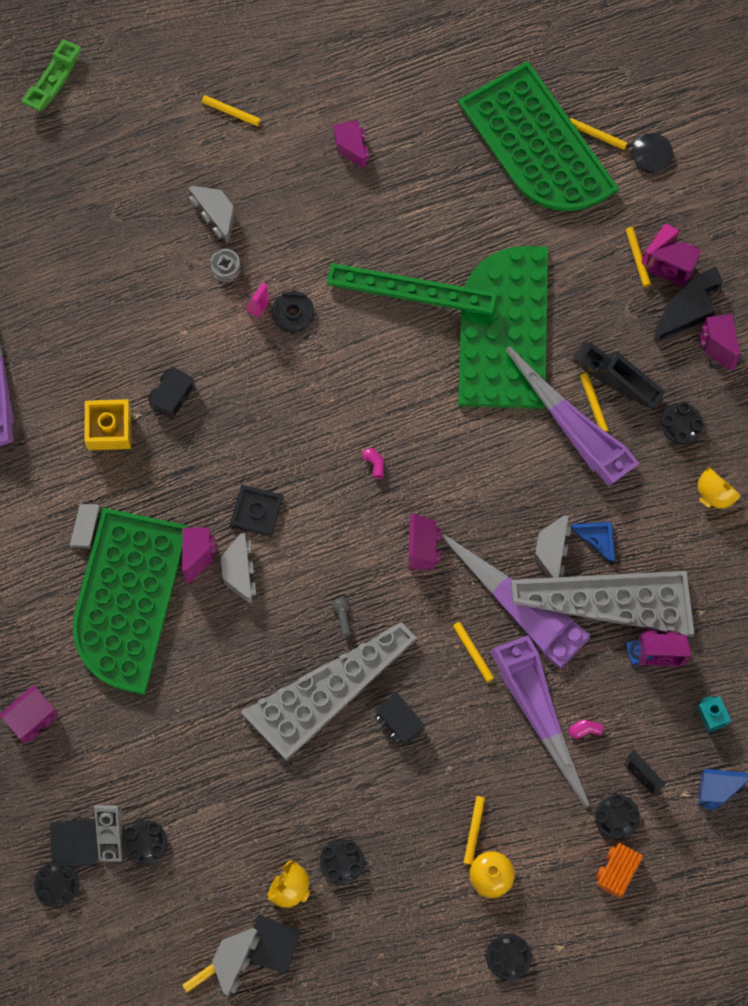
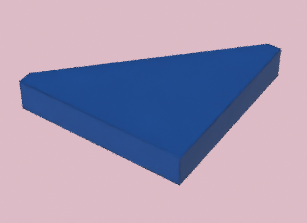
M612 522L571 525L573 532L610 563H615Z

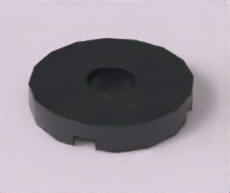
M298 291L283 293L282 296L274 301L272 307L273 320L277 327L290 333L301 332L308 328L315 315L312 301H310L307 295ZM293 307L299 310V313L295 316H290L287 313Z

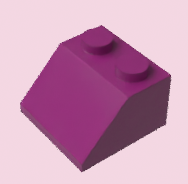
M683 242L655 250L651 254L647 272L684 287L690 282L696 270L701 250L693 244H685Z
M733 315L707 317L705 324L701 328L702 333L699 334L700 346H704L705 354L729 370H735L740 352Z
M410 514L409 569L435 570V563H440V550L436 549V542L441 541V528H437V521L417 514Z
M209 527L183 528L182 572L186 583H191L213 562V554H217V541H215V535H211Z
M645 631L638 639L639 665L683 667L691 656L687 635H680L679 632L658 634L657 631ZM649 656H653V658H654V659L647 660V658H648Z
M33 685L0 714V717L25 744L27 741H33L38 736V731L41 728L51 725L58 713Z

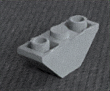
M197 186L189 187L190 197L188 199L193 207H198L201 210L200 214L206 223H211L218 239L222 238L225 243H228L235 216L232 203L222 190Z
M567 515L562 516L547 526L538 535L534 560L548 578H558L564 575L565 565H561L562 557L567 556L568 544H564L565 536L570 537L572 525L568 523L569 516Z
M241 533L221 556L222 577L227 587L248 603H252V595H256L255 582L250 580V574H254L253 561L248 560V553H252L251 540H246L245 533Z
M95 805L99 861L122 862V808L119 806Z
M254 928L223 939L213 958L212 963L222 991L228 997L231 992L236 993L240 984V980H238L241 971H246L250 959L247 958L251 949L255 950L259 943L258 930Z

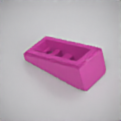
M667 223L664 224L645 251L641 261L642 264L646 266L650 262L653 251L673 245L679 235V230Z
M263 282L246 306V311L258 318L270 302L266 283Z

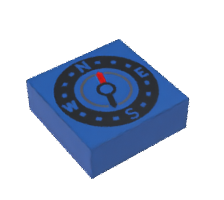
M639 640L626 642L625 645L631 665L639 664ZM649 656V657L647 658V660L654 659V658H653V656Z

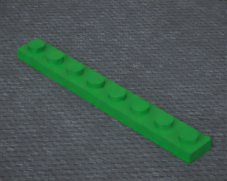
M331 263L327 278L328 286L493 316L498 297L497 293L335 263Z

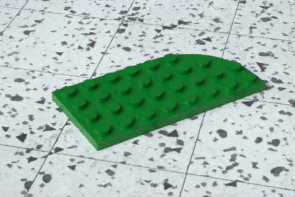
M528 61L458 100L459 107L510 180L525 197L534 203L553 210L576 211L595 206L619 192L616 183Z
M517 246L503 249L484 259L470 274L465 284L466 288L497 293L498 297L493 316L461 310L458 406L545 409V404L506 349L511 347L545 381L548 247Z
M103 508L74 613L73 637L77 652L87 669L100 681L111 687L146 695L182 556L183 528H189L188 525Z

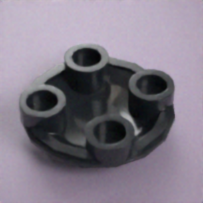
M649 133L640 136L634 142L631 155L640 168L644 169L646 173L652 174L655 171L666 168L671 162L673 147L664 136Z
M681 402L668 407L661 418V429L664 435L670 441L677 444H689L696 441L705 426L699 411L688 402Z
M616 793L606 797L599 803L594 818L601 834L610 839L620 840L634 834L639 826L640 813L638 807L631 799Z
M139 821L125 829L122 848L125 856L131 862L138 865H150L157 862L164 855L167 849V836L164 829L157 822Z
M336 840L329 843L322 849L319 858L323 876L330 882L338 885L349 884L355 881L362 874L365 866L362 850L352 840Z
M59 861L49 862L42 866L34 879V890L38 900L52 907H61L71 903L78 894L80 886L79 877L74 868L67 863Z
M500 935L493 939L487 948V966L492 974L499 979L507 981L517 980L524 976L531 966V949L526 940L517 935Z

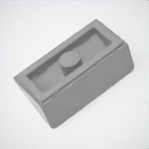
M79 505L70 542L71 547L92 550L101 513L100 505Z

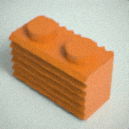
M618 843L616 848L612 846L606 856V859L609 860L606 868L601 866L595 879L599 880L596 886L621 899L643 855L621 843Z

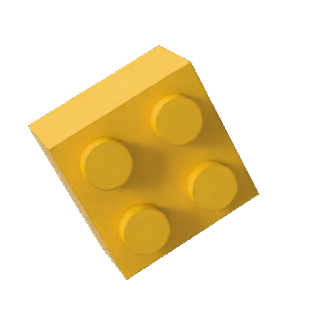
M128 399L85 401V444L88 450L131 449V406Z

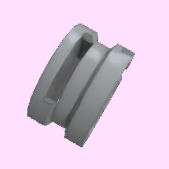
M221 249V251L215 252L211 257V270L216 279L223 282L236 279L240 273L241 266L239 257L234 251Z

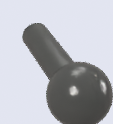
M337 598L332 603V610L338 615L342 636L349 637L351 636L347 618L349 603L344 598Z

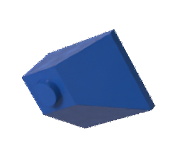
M704 769L699 777L698 805H703L705 809L721 807L746 785L748 773Z

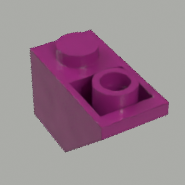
M358 120L334 124L333 131L337 152L360 167H366V159L369 158L367 146H363L362 140H365L363 127L359 128Z

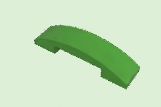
M62 39L53 53L52 62L36 86L30 87L21 101L22 104L39 112L43 110L65 83L76 63L81 47Z

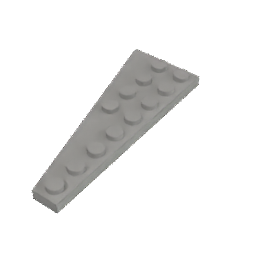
M686 571L511 580L510 582L512 604L660 632H679L680 635H687V637L694 635Z
M400 622L380 633L379 636L362 643L354 650L342 654L334 661L324 664L299 678L298 681L277 690L276 693L259 700L258 703L251 707L243 709L241 714L287 761L417 640V637Z

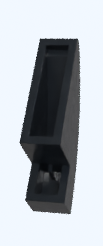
M716 266L691 280L670 301L657 325L653 338L655 343L704 323L707 317H714L715 309L708 294L721 289L723 279Z
M591 342L583 343L572 359L575 364L600 382L651 409H655L666 392L620 353L616 352L606 355Z

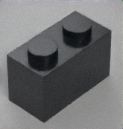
M171 366L169 371H165L160 378L161 383L157 389L154 388L151 391L148 399L151 409L173 420L196 385L193 377Z
M397 692L375 708L377 714L375 719L382 727H388L391 731L389 735L397 745L401 743L405 747L425 731V725Z

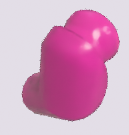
M374 448L364 450L362 458L373 464V477L377 479L383 478L384 458Z
M583 719L570 726L569 735L574 738H581L588 733L600 736L604 727L602 724Z

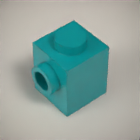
M713 695L700 700L701 703L698 705L697 711L707 733L729 725L731 719L720 696L713 698Z

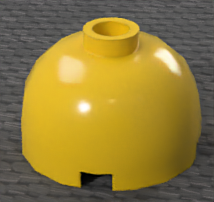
M710 467L702 473L698 480L697 488L702 496L699 500L708 508L712 505L717 509H725L733 505L741 497L728 482L722 479Z
M496 851L485 852L478 855L472 862L469 870L470 883L479 895L487 898H498L512 888L515 879V869L512 862L504 854Z
M290 860L282 867V870L285 872L280 877L278 875L275 877L267 895L269 901L282 908L296 906L300 901L305 902L311 892L308 889L310 879L306 870L298 863Z

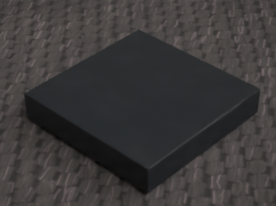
M241 484L230 527L273 537L284 498L283 494Z
M635 750L628 755L624 766L656 798L662 792L666 783Z
M95 819L50 822L52 862H64L71 867L99 865Z
M258 915L253 928L258 930L257 936L260 937L256 949L250 950L247 958L250 959V963L286 975L302 930Z

